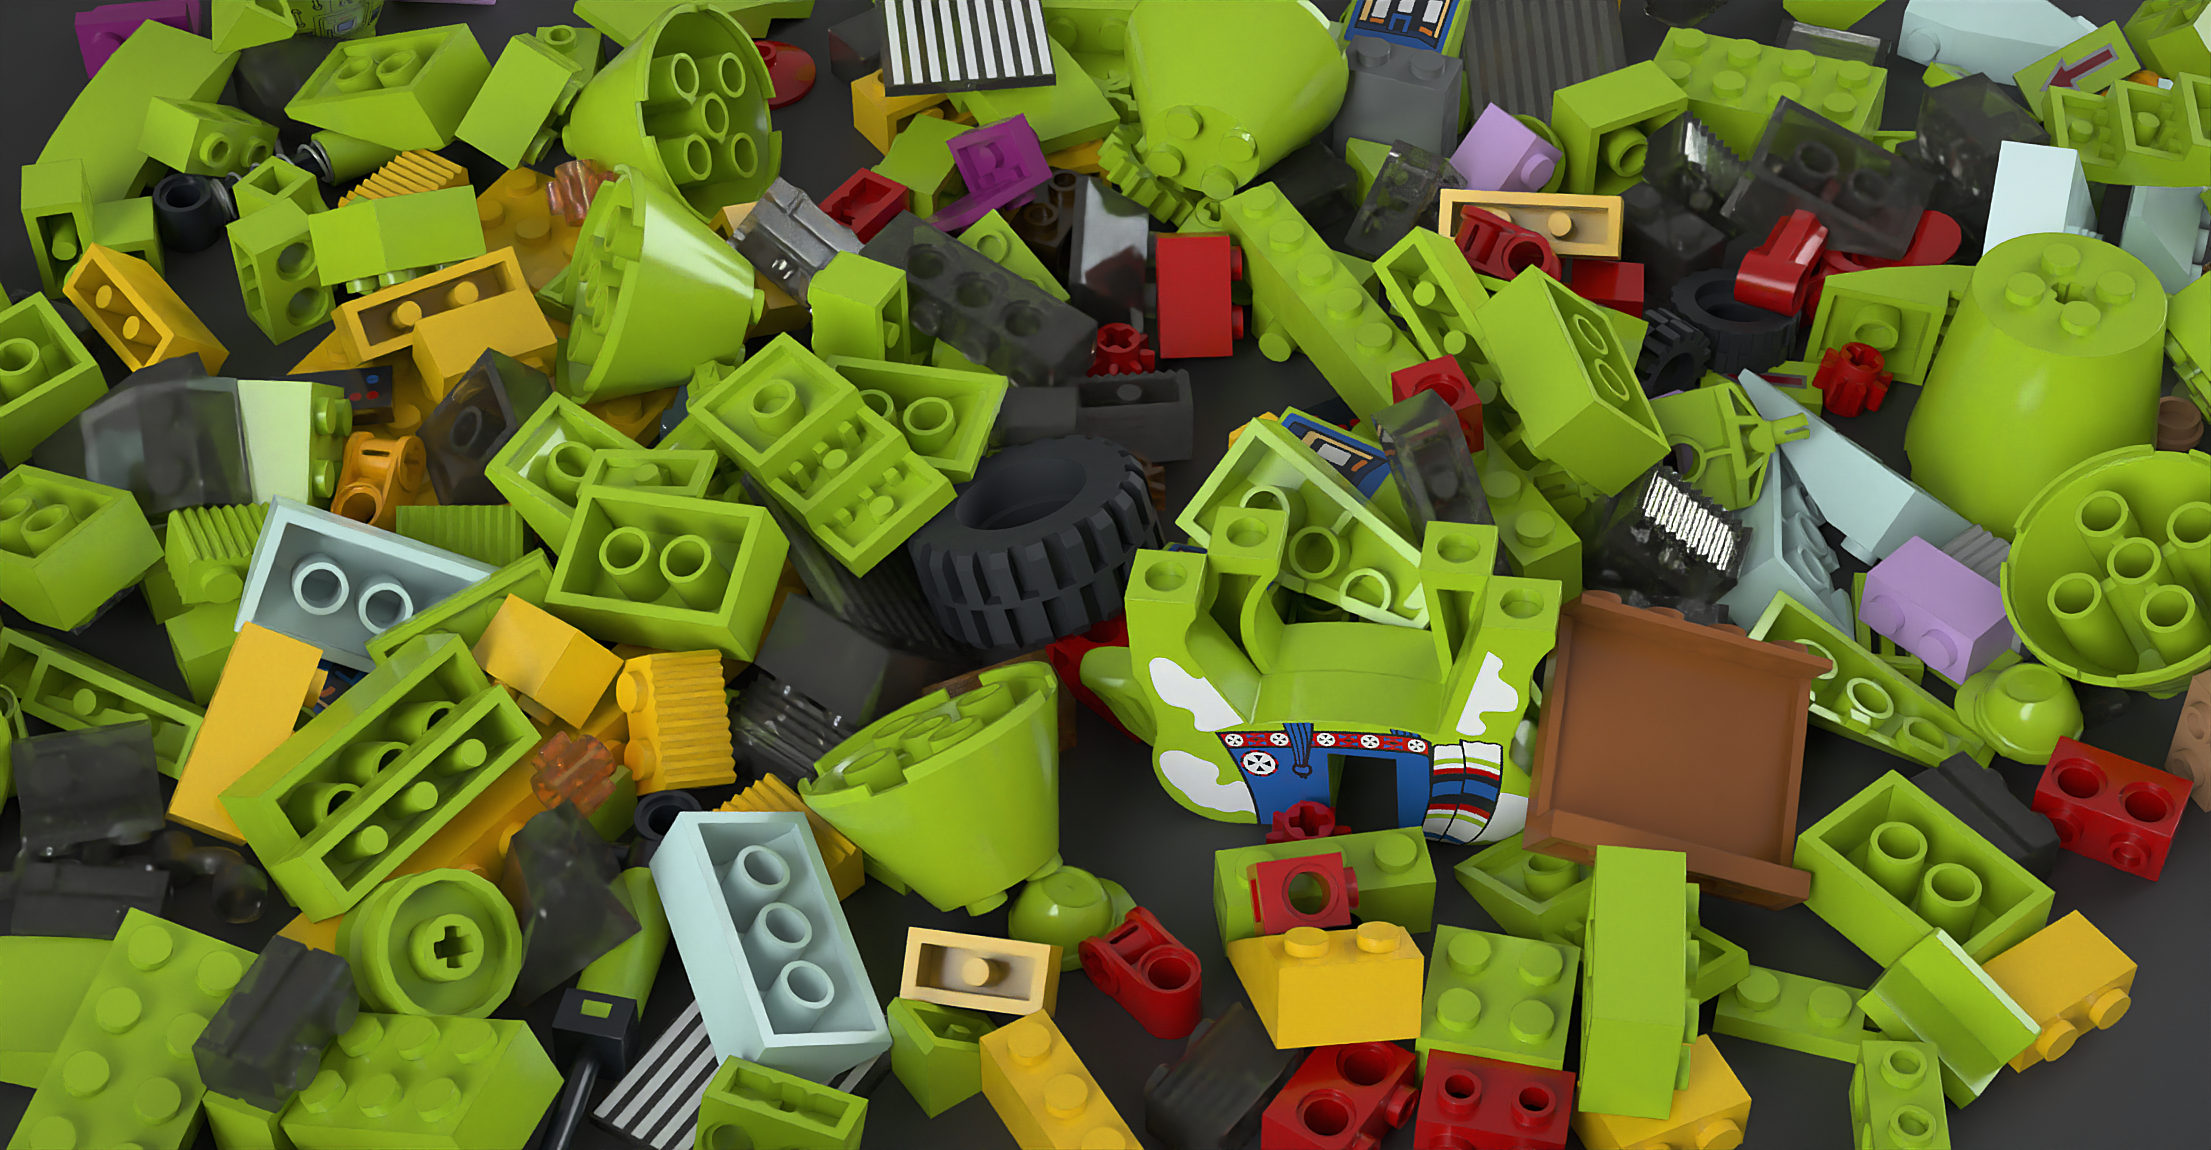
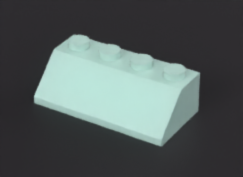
M2159 78L2157 87L2170 90L2173 82ZM2132 185L2119 248L2144 263L2155 274L2165 293L2175 295L2201 277L2203 266L2196 264L2202 263L2211 221V215L2207 210L2206 204L2199 197L2205 186L2172 188Z
M274 494L252 556L234 631L238 632L243 623L248 621L324 650L321 656L322 659L370 673L376 668V665L363 642L501 568Z
M680 812L650 860L649 867L719 1066L721 1067L727 1057L732 1055L819 1084L887 1051L892 1045L893 1039L805 812Z

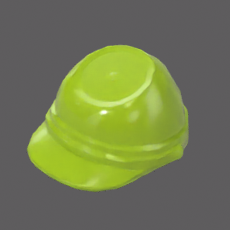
M2027 662L2014 664L2003 671H1981L1971 675L1956 692L1954 710L1961 722L2001 756L2023 764L2047 765L2060 735L2079 741L2082 736L2083 714L2070 682L2061 673L2046 665Z
M1062 865L1048 876L1028 881L1022 888L1008 915V936L1010 940L1063 947L1060 971L1067 972L1083 968L1078 954V944L1090 935L1100 938L1124 923L1125 914L1136 907V904L1127 891L1116 882L1095 877L1083 868Z

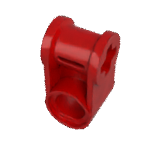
M1471 205L1463 206L1460 216L1464 220L1454 242L1474 273L1511 282L1518 276L1516 271L1520 261L1528 255L1539 254L1544 256L1543 265L1540 270L1560 283L1562 275L1561 262L1545 237L1537 232L1507 222L1503 218L1484 209Z
M1136 906L1125 914L1124 923L1100 938L1090 935L1078 944L1079 959L1090 980L1100 991L1116 1000L1142 1024L1148 1033L1157 1038L1167 1040L1181 1039L1192 1034L1200 1026L1203 1018L1200 960L1193 951L1186 948L1171 935L1149 910Z

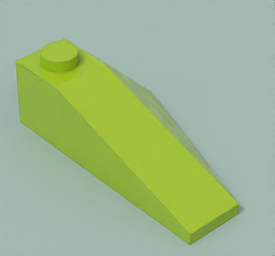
M1253 417L1175 521L1179 527L1208 550L1219 506L1288 511L1289 527L1278 575L1272 581L1299 593H1305L1340 606L1346 611L1380 624L1426 630L1430 625L1418 571L1422 548L1332 465L1278 421Z
M1780 589L1748 630L1746 637L1767 643L1776 640L1798 642L1808 647V654L1833 660V669L1811 680L1808 724L1974 785L1979 782L1996 750L1970 731L1961 722L1953 709Z

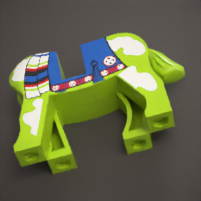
M1219 506L1207 554L1137 549L1124 597L1130 648L1106 646L1088 651L1084 654L1081 661L1079 676L1082 684L1089 688L1110 708L1126 729L1153 747L1152 759L1156 776L1166 792L1183 807L1209 819L1249 824H1273V813L1275 811L1285 813L1288 808L1299 803L1300 800L1318 802L1328 808L1331 806L1336 807L1345 756L1353 755L1396 759L1399 829L1422 826L1425 839L1458 845L1493 844L1524 832L1542 693L1533 680L1534 668L1542 657L1555 647L1562 600V581L1494 576L1493 570L1498 546V526L1427 521L1418 571L1432 631L1362 622H1313L1285 625L1275 611L1266 589L1278 575L1289 527L1288 511Z

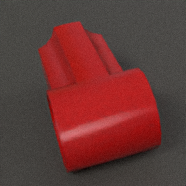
M1796 209L1789 216H1781L1761 250L1748 251L1741 263L1734 288L1735 301L1789 317L1796 316L1806 296L1810 273L1825 250L1828 241L1829 229L1822 226L1816 214Z

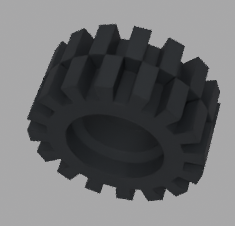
M1658 308L1657 312L1652 309L1644 312L1643 321L1649 322L1634 373L1647 400L1676 390L1686 392L1699 389L1700 386L1695 382L1697 378L1705 377L1708 367L1702 363L1711 358V350L1707 348L1710 345L1709 339L1704 336L1703 332L1663 308Z

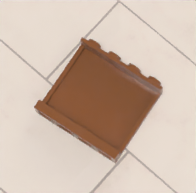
M1584 591L1579 596L1563 604L1560 607L1555 647L1547 653L1522 850L1594 867L1597 845L1686 852V883L1699 884V893L1774 912L1807 901L1809 899L1811 873L1792 868L1810 689L1812 679L1833 669V660L1808 654V647L1798 642L1776 640L1767 643L1746 637V630L1735 625L1711 624L1703 626L1684 620V614L1675 609L1650 607L1643 610L1621 604L1622 599L1620 596L1607 591Z

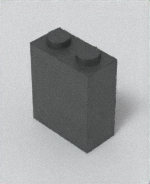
M1355 34L1345 51L1349 68L1346 95L1339 112L1333 120L1331 175L1345 177L1346 143L1349 137L1451 159L1456 152L1463 59L1442 55L1434 50H1420L1390 43L1378 37H1365Z

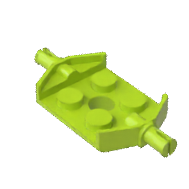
M1718 379L1715 385L1648 401L1669 446L1686 443L1692 451V466L1683 476L1670 478L1664 471L1662 458L1612 498L1589 483L1584 486L1579 485L1566 471L1540 477L1536 476L1533 479V483L1536 488L1540 489L1538 491L1547 501L1574 494L1581 499L1584 498L1612 533L1619 537L1630 536L1755 505L1760 494L1770 453L1776 452L1777 445L1809 439L1810 429L1802 427L1809 424L1803 412L1772 421L1762 420L1731 381Z

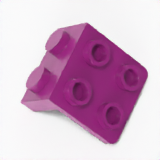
M158 0L98 6L89 12L76 13L75 29L88 78H93L111 55L147 19L201 36L202 9L200 1Z
M1024 113L961 132L947 140L946 143L970 194L911 226L906 231L909 233L935 226L944 241L960 232L963 234L993 208L998 211L1004 207L1006 211H1010L1035 199L1037 194L1034 187L1053 177L1041 151L1039 137L1035 130L1029 126Z

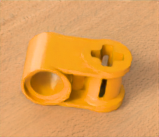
M367 431L354 432L345 446L343 467L335 497L330 506V512L362 523H366V520L374 514L368 525L396 533V506L414 505L418 487L421 485L425 475L426 450L422 440L413 435H405L399 440L375 439L373 434Z

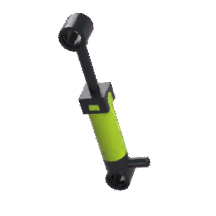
M662 790L651 793L642 799L634 812L635 835L631 845L585 836H578L573 841L571 847V859L573 862L619 870L620 874L576 989L566 988L552 1024L557 1070L567 1072L539 1150H570L596 1078L621 1082L632 1070L641 1045L639 1023L672 934L649 867V862L680 812H703L699 802L688 793L679 790Z

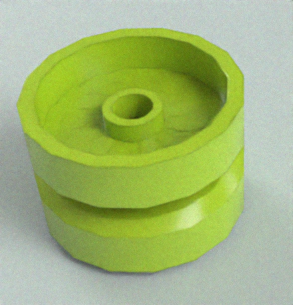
M437 868L417 874L397 876L380 882L345 913L336 933L334 966L343 994L358 1012L486 1018L510 995L521 969L522 934L513 907L493 883L469 870Z

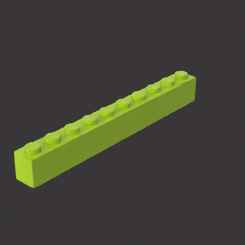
M1272 181L1219 202L1222 231H1226L1229 234L1230 245L1241 246L1242 277L1379 444L1404 454L1420 464L1394 420L1391 373L1427 362L1426 359ZM1483 427L1484 450L1426 468L1462 495L1444 522L1498 526V546L1493 575L1562 581L1561 605L1582 593L1581 539Z

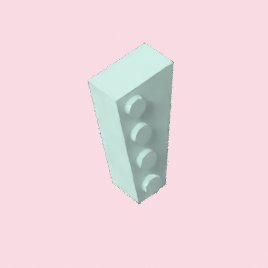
M2002 140L1983 255L1994 246L2006 240L2033 233H2071L2105 242V236L2096 232L2098 222L2077 150Z

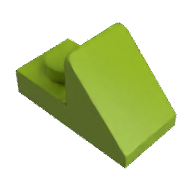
M596 449L576 492V496L579 501L584 484L703 499L719 459L715 450Z

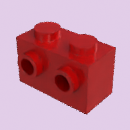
M1226 231L1155 233L1157 329L1160 358L1233 356L1232 341L1243 340L1242 305H1231V281L1242 280L1241 246L1230 245V236Z
M1429 1048L1416 1119L1413 1150H1565L1576 1073Z

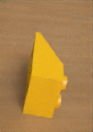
M1375 921L1363 923L1357 929L1324 931L1314 927H1296L1288 930L1285 934L1227 942V956L1276 1049L1420 1038L1424 956L1404 926L1397 927L1391 923Z

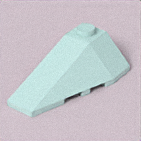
M1910 0L1904 14L1897 55L1925 66H1929L1930 62L1960 66L1980 80L2017 86L2012 78L2014 73L2098 28L2082 16L2071 18L2048 0ZM2105 89V90H2103V91L2097 93L2096 95H2100L2102 92L2106 91L2107 89Z
M1746 368L1739 375L1738 380L1763 419L1772 421L1797 415L1801 412L1805 414L1809 425L1802 427L1810 429L1809 439L1781 444L1780 447L1825 519L1847 535L1841 546L1861 561L1873 566L1878 558L1884 560L1915 535L1940 549L1973 526L1972 523L1920 486L1883 464L1881 459L1868 450L1862 448L1843 434L1836 433V429L1777 387Z
M1780 445L1776 446V452L1770 453L1756 504L1733 510L1712 561V581L1709 594L1711 604L1725 623L1730 625L1736 623L1748 632L1780 589L1855 641L1853 608L1849 595L1841 588L1835 591L1830 577V573L1840 567L1835 551L1827 546L1824 537L1818 529L1819 526L1826 522L1825 517Z

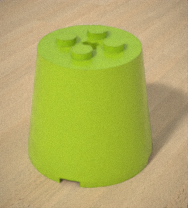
M2043 232L2026 234L2006 240L1987 251L1973 271L1907 424L1903 450H1907L1912 466L1910 476L1913 482L1973 525L1980 524L1983 531L1990 530L1993 538L2000 537L2007 542L2013 543L2017 534L2013 526L2020 514L2047 484L2069 468L2098 454L2123 447L2152 444L2156 451L2167 299L2165 291L2155 274L2139 259L2119 247L2099 239L2071 233Z

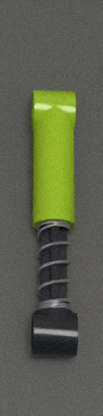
M324 129L312 134L310 147L301 144L296 155L286 157L283 154H277L275 157L283 158V161L314 174L316 180L322 178L323 181L335 187L377 171L380 167H386L388 161L394 162L396 155L401 156L403 152ZM459 137L455 139L467 143ZM253 163L250 171L241 176L234 172H229L225 182L214 178L207 181L203 176L188 173L173 174L161 180L154 189L153 198L165 244L171 250L180 253H195L211 247L218 240L220 228L224 227L226 220L230 221V218L236 219L237 217L235 211L238 210L233 185L253 171L254 167H258L261 164Z

